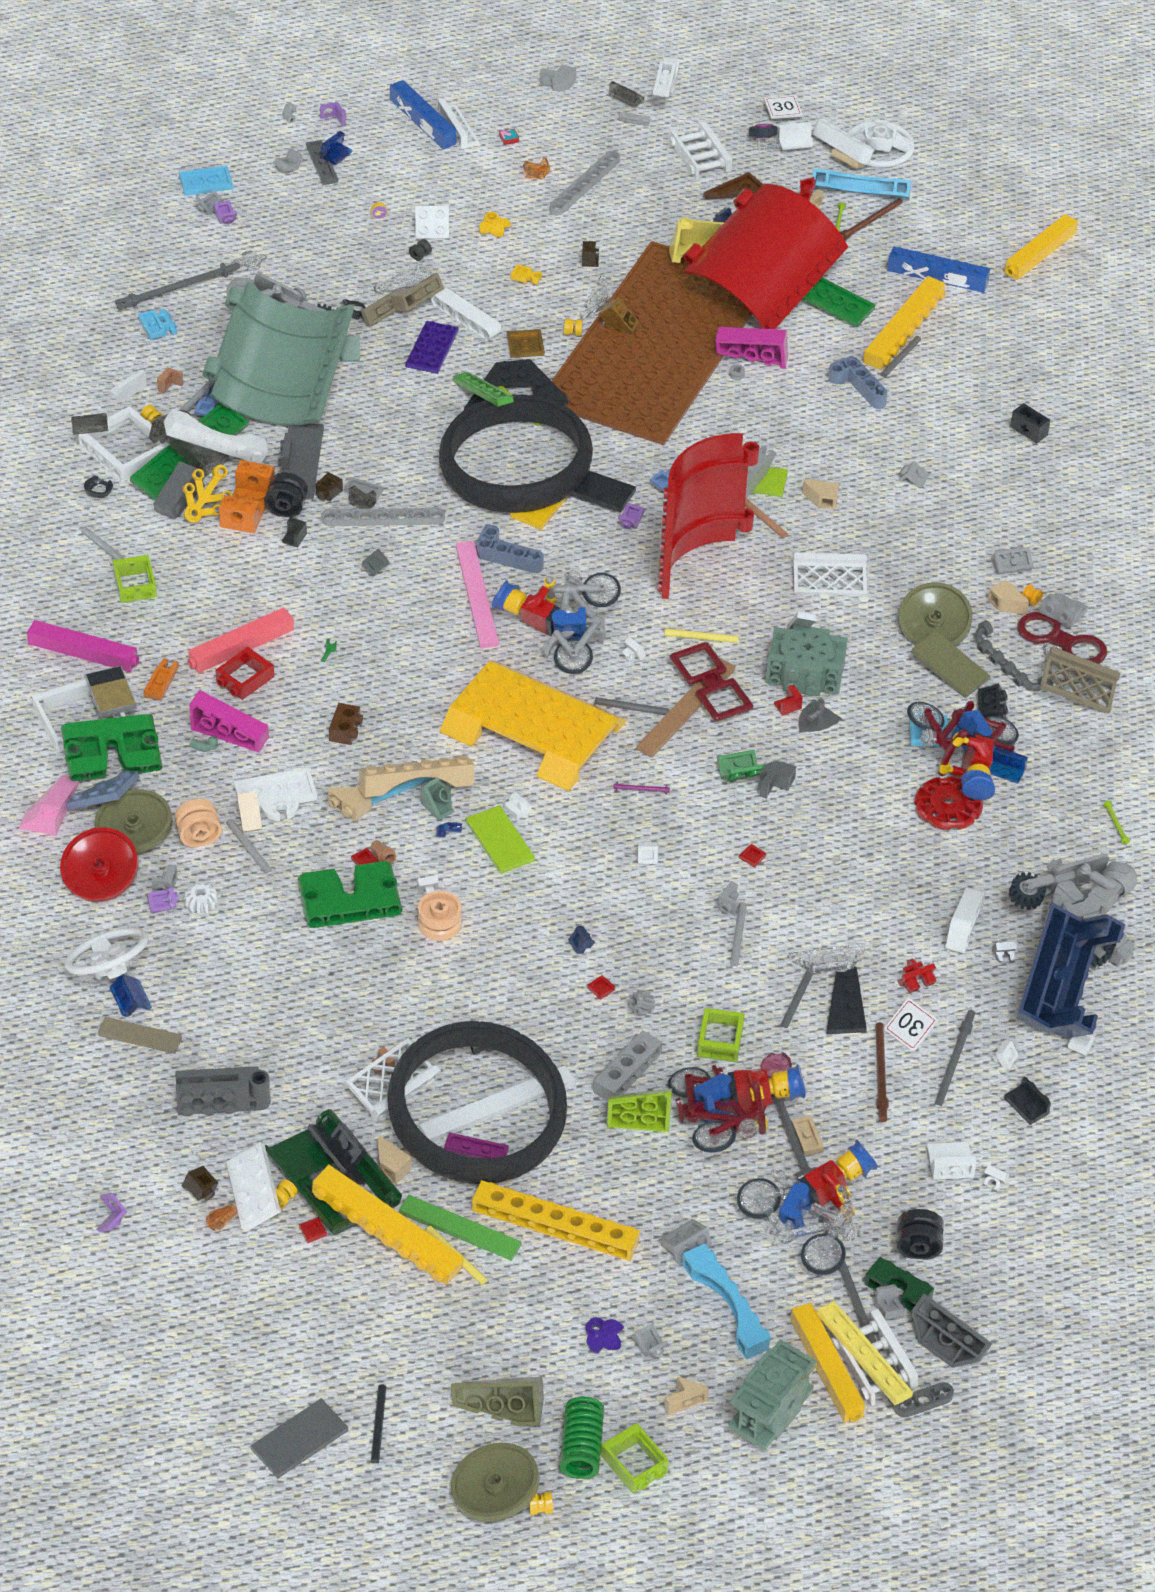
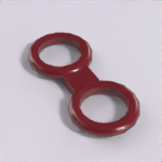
M1039 612L1027 613L1017 623V630L1020 636L1035 644L1049 643L1073 655L1075 654L1071 649L1074 645L1090 643L1095 645L1100 652L1093 658L1084 659L1100 664L1107 656V646L1098 637L1087 634L1073 636L1061 630L1059 621ZM1032 620H1043L1051 624L1053 630L1046 635H1034L1026 630L1025 625Z

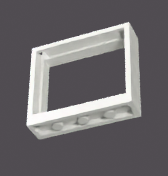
M130 406L78 433L79 445L121 482L129 479L130 476L172 443L160 430L154 428L148 420H145L139 412ZM131 422L158 446L122 464L100 445L96 439Z
M85 679L32 696L33 709L56 753L65 752L62 736L57 737L44 710L92 696ZM124 712L113 714L114 717L125 716Z

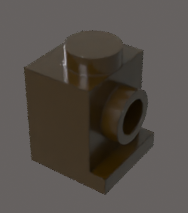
M583 241L582 267H599V248H596V241Z
M328 472L315 484L317 497L320 500L326 499L331 501L337 494L343 492V479Z
M204 1166L188 1172L182 1183V1187L187 1188L198 1201L203 1198L206 1201L210 1200L215 1195V1190L218 1186L217 1180Z

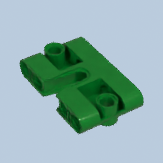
M151 714L71 722L61 726L65 760L67 761L71 781L106 778L107 747L109 746L117 749L118 759L124 771H138V774L159 771L163 768L158 745L159 737L156 734L154 718Z
M388 861L355 865L354 893L352 894L344 891L342 881L335 869L306 872L299 875L297 879L302 898V907L305 912L307 925L310 928L393 917L401 914L403 910L397 888V880L394 876L392 864Z

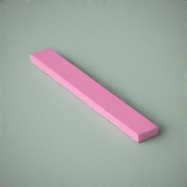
M474 541L456 543V550L480 649L498 647L497 633Z

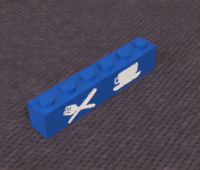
M404 80L390 85V100L438 146L444 150L456 145V129Z
M893 246L889 255L887 269L890 272L925 279L929 276L947 285L985 293L990 275V268L895 246Z

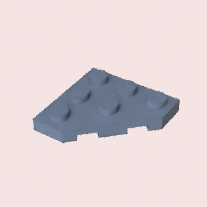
M123 771L116 777L107 781H101L92 788L71 795V798L66 802L68 810L120 799L140 778L138 771Z

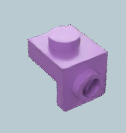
M230 200L214 204L213 207L220 224H230L236 220L237 212L233 211Z
M627 503L623 514L618 516L621 526L627 529H631V527L637 529L645 509Z
M169 887L167 890L147 893L150 913L171 910L177 906L178 895L177 892H174L173 887Z

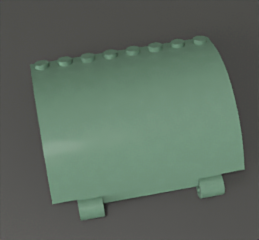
M250 282L246 283L244 290L235 286L231 287L225 305L232 309V313L218 357H208L202 373L206 379L215 380L211 396L227 408L248 418L265 423L292 426L320 422L354 308L351 305H345L331 311L301 309L267 296Z

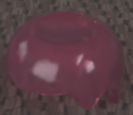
M784 1052L780 1054L770 1053L762 1060L760 1069L767 1070L768 1078H771L774 1072L784 1071L788 1067H792L791 1058Z

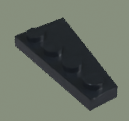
M857 966L837 967L826 1034L866 1033L867 1027Z

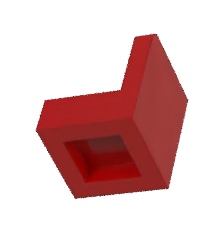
M795 685L787 687V697L774 701V705L783 716L802 709L803 696Z

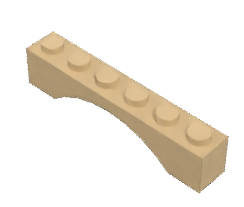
M458 756L454 759L440 758L436 761L422 760L418 763L404 762L399 765L385 764L381 767L367 766L366 768L359 769V791L364 797L383 796L396 785L419 777L442 779L455 787L474 785L475 764L466 756Z

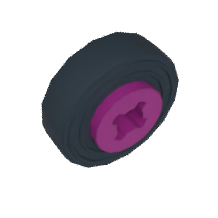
M756 124L749 127V136L755 138H771V136L778 135L777 126L771 124Z

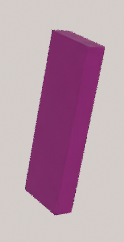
M449 1132L444 1149L466 1157L488 1159L507 1156L509 1145Z

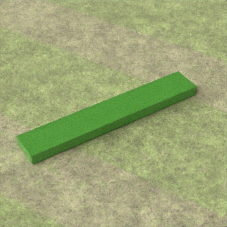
M470 372L453 376L455 383L496 406L514 402L512 395Z
M411 1195L407 1196L399 1209V1213L407 1218L427 1226H432L436 1230L510 1261L513 1260L521 1247V1241Z

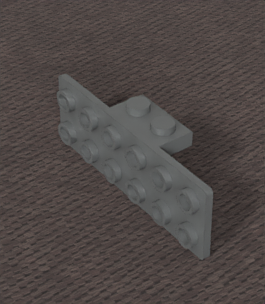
M324 424L289 425L288 433H285L284 440L280 442V451L282 452H279L278 462L282 464V472L293 473L305 481L308 486L306 496L308 499L314 498Z

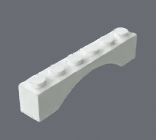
M171 409L164 420L168 436L249 462L261 464L269 453L264 438L252 434L234 436L220 433L201 424L189 414L175 409Z

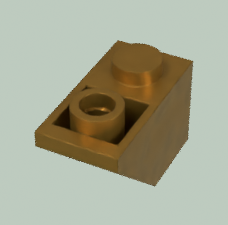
M619 297L605 303L598 313L609 327L627 333H632L640 323Z

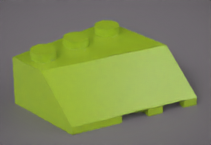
M672 1088L609 1096L607 1127L669 1132Z

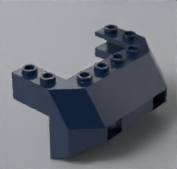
M1052 902L1016 1019L1035 1029L1066 1038L1093 1034V1031L1096 1029L1098 1015L1084 1016L1086 1009L1078 1006L1083 995V988L1089 975L1088 971L1091 962L1094 959L1095 948L1120 943L1126 924L1108 914L1082 919Z

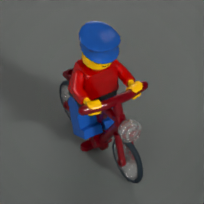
M918 701L911 703L907 708V714L916 726L925 730L921 734L923 745L929 747L937 743L945 752L940 760L938 774L943 777L950 772L951 775L961 777L962 792L971 799L987 800L993 797L995 786L989 770L992 764L993 750L1000 751L1002 756H1008L1013 753L1015 746L1010 744L1015 743L1019 738V732L1015 725L999 716L993 715L984 718L979 710L972 711L974 702L968 701L964 709L959 708L953 711L951 715L952 720L942 730L945 719L939 709L926 702ZM955 728L952 736L947 737L950 734V732ZM961 746L964 749L962 756L963 768L954 765L950 767L949 760L956 747Z
M799 1064L795 1067H788L784 1071L774 1072L771 1078H768L767 1070L765 1069L735 1070L728 1072L727 1075L723 1073L722 1067L717 1068L716 1065H713L712 1072L715 1077L710 1078L708 1072L701 1068L687 1067L673 1073L668 1081L669 1089L672 1088L673 1094L687 1098L686 1104H681L680 1098L675 1099L679 1121H684L685 1116L691 1123L697 1122L698 1119L704 1122L694 1131L692 1141L696 1148L709 1153L720 1152L729 1148L734 1143L736 1132L738 1131L740 1136L746 1139L754 1137L758 1132L764 1135L766 1130H768V1120L765 1118L764 1112L766 1107L772 1104V1094L777 1099L790 1097L791 1101L798 1097L804 1099L806 1096Z

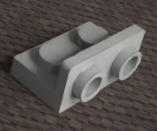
M1017 546L1012 550L998 549L991 557V561H995L997 574L1026 571L1034 568L1029 547Z
M694 1219L659 1239L661 1246L674 1254L675 1261L678 1264L682 1263L684 1252L706 1244L707 1247L712 1244L708 1228Z

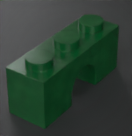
M879 1257L866 1273L865 1285L876 1291L877 1287L893 1284L904 1291L901 1304L910 1312H912L923 1294L933 1299L934 1287L928 1282L918 1279L909 1271H904L894 1265L893 1262Z

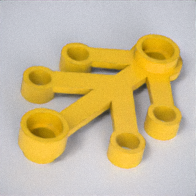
M217 465L212 469L213 477L205 489L202 482L204 477L203 470L196 469L192 472L198 496L196 503L192 494L195 491V486L192 483H187L183 486L188 506L184 511V517L188 522L196 523L201 519V516H219V513L215 512V507L219 509L220 505L217 504L207 509H201L204 503L222 501L224 493L232 497L230 491L210 495L219 480L224 479L228 474V470L224 465ZM219 469L223 470V475L219 473ZM196 472L200 473V478L196 476ZM187 486H190V488H191V491H190V492L187 490V488H186ZM194 511L196 516H193L191 512Z

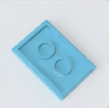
M228 166L179 172L185 196L211 193L213 190L215 192L233 190Z

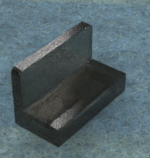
M614 81L610 82L609 97L634 109L644 102V96Z
M106 413L71 417L73 435L108 431Z

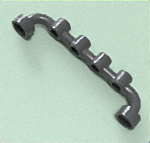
M987 620L979 623V629L975 633V640L978 643L977 649L982 654L988 652L990 654L989 660L994 665L1000 663L1002 665L1001 671L1006 676L1012 674L1014 676L1013 682L1018 687L1024 685L1030 690H1040L1042 676L1038 678V683L1031 682L1024 672H1020L1012 661H1008L1000 650L997 651L988 639L985 640L982 637L983 634L988 636L993 633L991 623ZM1051 678L1047 679L1046 684L1053 686Z

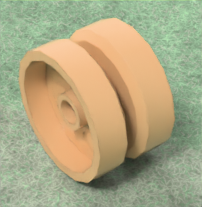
M207 799L189 800L183 803L175 812L176 826L184 845L189 847L210 845L220 837L222 826L216 807L211 801Z
M433 891L426 894L420 900L418 905L419 930L424 936L432 940L441 941L454 937L460 931L462 908L461 902L455 895L446 891Z

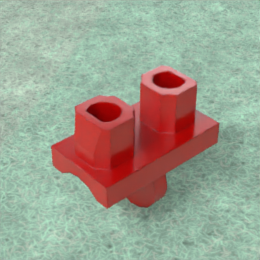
M913 958L907 960V966L903 968L906 974L902 975V980H899L898 984L900 987L905 986L909 994L920 989L917 981L919 979H922L925 987L935 984L937 981L934 974L935 964L932 963L923 967L921 961L916 963Z

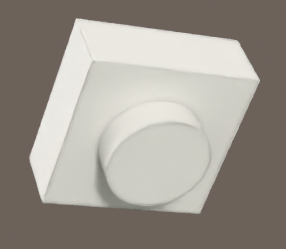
M1092 1035L1072 1037L1068 1048L1086 1056L1096 1037Z

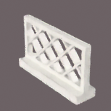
M794 553V594L867 596V555ZM798 568L806 569L808 572L803 576L798 572ZM818 569H823L826 571V573L820 576L815 571ZM838 569L845 573L839 577L834 571ZM862 570V574L859 577H856L851 572ZM811 574L817 578L814 583L806 579ZM829 575L836 579L831 584L825 580ZM846 576H849L854 581H852L850 584H847L843 579ZM801 582L809 586L806 589H798V585ZM822 582L827 587L825 589H818L816 585ZM840 583L845 588L843 590H837L834 586ZM858 583L863 587V591L855 590L852 587Z
M409 1038L355 1074L345 1083L371 1113L370 1118L375 1123L389 1114L387 1093L383 1092V1084H389L390 1080L384 1079V1071L393 1072L395 1067L385 1066V1060L393 1058L397 1059L398 1062L402 1056L400 1055L401 1049L412 1044ZM426 1060L422 1063L426 1067L424 1071L413 1072L405 1086L406 1101L438 1079L441 1070L436 1065L432 1066ZM372 1069L382 1070L381 1079L369 1077L370 1071ZM357 1080L366 1081L365 1089H359L353 1083ZM369 1082L380 1083V1092L368 1090ZM368 1095L379 1096V1102L372 1106L367 1100Z

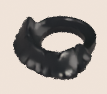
M347 299L342 300L343 306L356 304L361 306L363 309L366 308V306L359 301H350ZM354 310L352 318L358 320L362 313L361 311Z

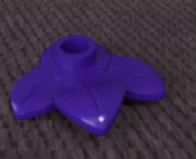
M599 1317L591 1318L585 1326L586 1333L588 1334L586 1341L588 1347L597 1354L603 1347L608 1350H619L621 1348V1340L617 1333L621 1332L624 1326L614 1319L604 1321Z

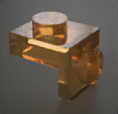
M543 158L540 164L525 161L523 164L526 176L542 180L550 171L547 158Z

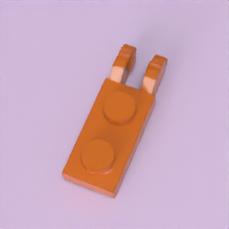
M163 658L144 689V697L162 700L179 668V662L174 661L169 669L167 668L168 659Z

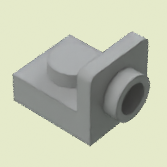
M168 865L167 871L162 874V879L152 878L153 892L167 890L169 887H173L174 890L178 878L176 865Z
M732 881L720 894L718 908L724 913H730L735 916L738 907L736 900L739 894L737 893L738 884Z

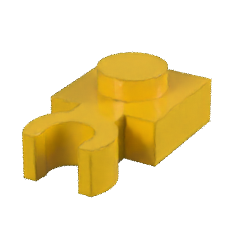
M517 264L511 273V279L523 283L531 281V283L538 285L539 279H542V272H532V268Z

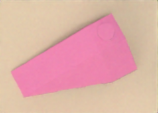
M62 775L25 813L19 829L56 836L68 810L66 802L71 798V795L75 794L80 781H71L69 776Z

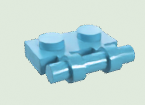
M161 309L157 314L155 310L138 314V319L150 340L166 336L167 330L173 335L177 333V326L171 320L170 313L165 309Z

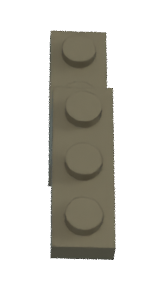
M434 273L411 288H397L361 310L367 326H372L395 311H409L443 290L444 286L439 274Z

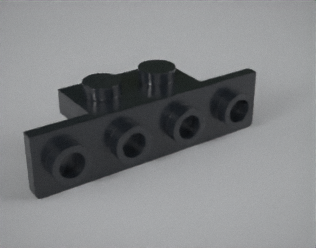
M339 1123L333 1133L329 1135L322 1125L309 1124L307 1128L312 1133L311 1136L321 1144L323 1151L334 1161V1165L356 1184L365 1185L367 1181L357 1170L356 1166L366 1155L367 1151L345 1124Z

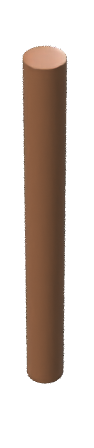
M746 498L745 507L751 509L759 519L782 538L788 536L785 530Z

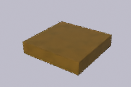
M541 329L507 331L510 358L545 356Z

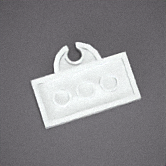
M309 768L234 781L236 795L256 791L259 811H262L265 817L274 821H280V813L277 812L279 810H285L286 818L289 820L297 814L299 803L317 800V792Z

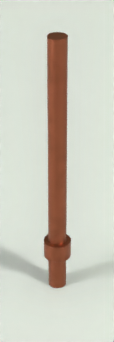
M896 199L848 230L841 231L840 234L846 241L852 234L903 203L902 199Z
M878 1022L876 1023L878 1098L876 1104L879 1110V1121L886 1122L889 1099L886 1097L884 1024Z

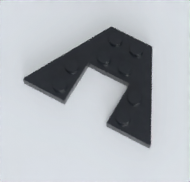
M531 359L496 362L484 378V381L497 388L499 386L504 388L532 386L533 395L549 398L562 405L568 404V397ZM474 393L465 405L464 410L485 399Z

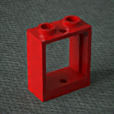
M246 647L216 669L217 684L220 687L226 688L232 696H237L241 700H244L275 677L274 665L249 647ZM244 664L257 672L243 683H240L230 675Z

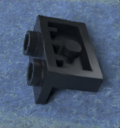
M999 683L978 689V707L982 716L986 718L994 715L1006 719V714L1009 713L1006 705L1008 696L1006 691L1002 690Z
M1027 1077L1021 1079L1020 1086L1004 1095V1099L1029 1125L1049 1115L1051 1106L1049 1098L1043 1095Z

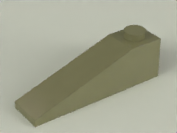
M520 1377L451 1384L452 1406L474 1413H479L480 1411L492 1415L491 1418L496 1420L504 1418L510 1420L511 1424L515 1426H540L544 1401L542 1377Z

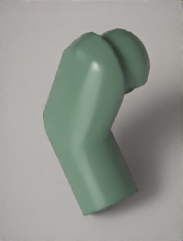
M211 736L207 742L193 738L189 746L202 752L210 751L218 747V738Z

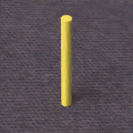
M665 629V636L738 643V636Z
M432 1226L426 1228L425 1231L464 1257ZM464 1257L462 1267L481 1285L487 1282V1278Z

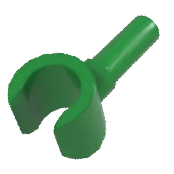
M330 639L326 640V651L321 662H325L329 654L336 651L337 641L330 644Z

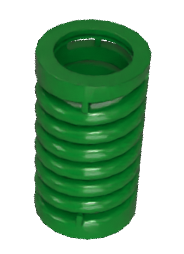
M579 1396L566 1402L560 1471L567 1477L590 1479L599 1473L605 1408L595 1398Z

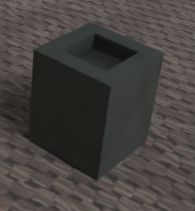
M290 517L287 521V533L282 539V543L298 548L307 535V523Z
M379 548L362 561L373 576L390 563Z

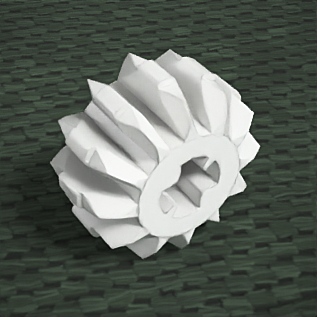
M203 882L201 885L194 883L193 887L188 886L187 892L184 894L186 908L190 909L191 913L197 911L198 915L203 911L208 914V910L214 911L215 905L218 903L217 892L215 888L211 887V884L205 886Z

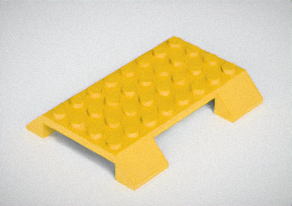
M489 660L450 705L440 733L472 747L482 736V726L545 754L536 777L570 791L579 780V770L609 733L612 730L618 733L627 722V719L500 662Z

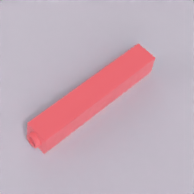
M284 607L188 650V665L199 674L230 660L246 647L254 649L293 631L294 619Z

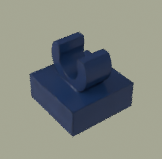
M730 207L724 208L717 213L713 221L724 223L732 215Z
M577 926L568 939L577 954L584 953L587 948H591L595 943L584 926Z

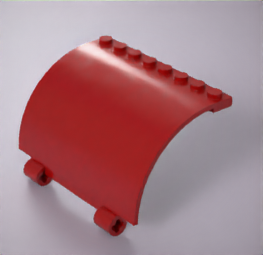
M764 183L755 194L748 189H744L733 200V204L737 209L702 247L694 243L686 251L683 259L689 266L684 272L685 274L698 275L709 279L726 289L752 313L760 329H776L849 246L830 219L809 200L788 188Z
M743 433L721 434L700 440L685 449L671 466L668 488H664V499H667V502L663 501V513H666V515L662 516V526H665V528H662L661 539L665 540V542H661V553H664V555H660V566H663V568L659 569V579H662V581H659L658 592H662V599H669L671 568L683 555L706 544L735 541L736 529L745 533L753 529L754 512L751 509L745 508L748 466L758 464L760 447L756 442L752 441L746 442L742 447Z

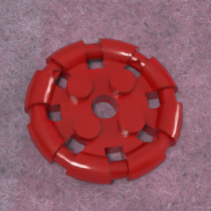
M947 776V778L936 777L923 783V787L918 788L914 797V804L917 805L915 809L921 819L926 823H932L933 827L942 830H951V828L960 830L974 824V820L979 819L981 816L983 802L971 799L959 791L962 789L961 778ZM951 800L953 803H946L945 801Z

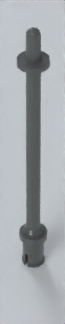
M221 263L218 269L139 295L131 293L127 297L116 299L115 304L123 303L116 306L118 310L129 306L135 307L139 301L219 275H223L226 278L228 277V272L239 269L240 264L234 263L226 266L224 263Z

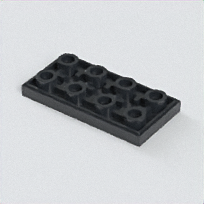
M589 471L581 485L575 489L571 496L621 513L636 492V486Z

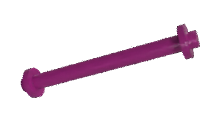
M616 782L613 787L616 791L618 789L658 791L665 792V794L670 792L668 785L666 787L624 785Z

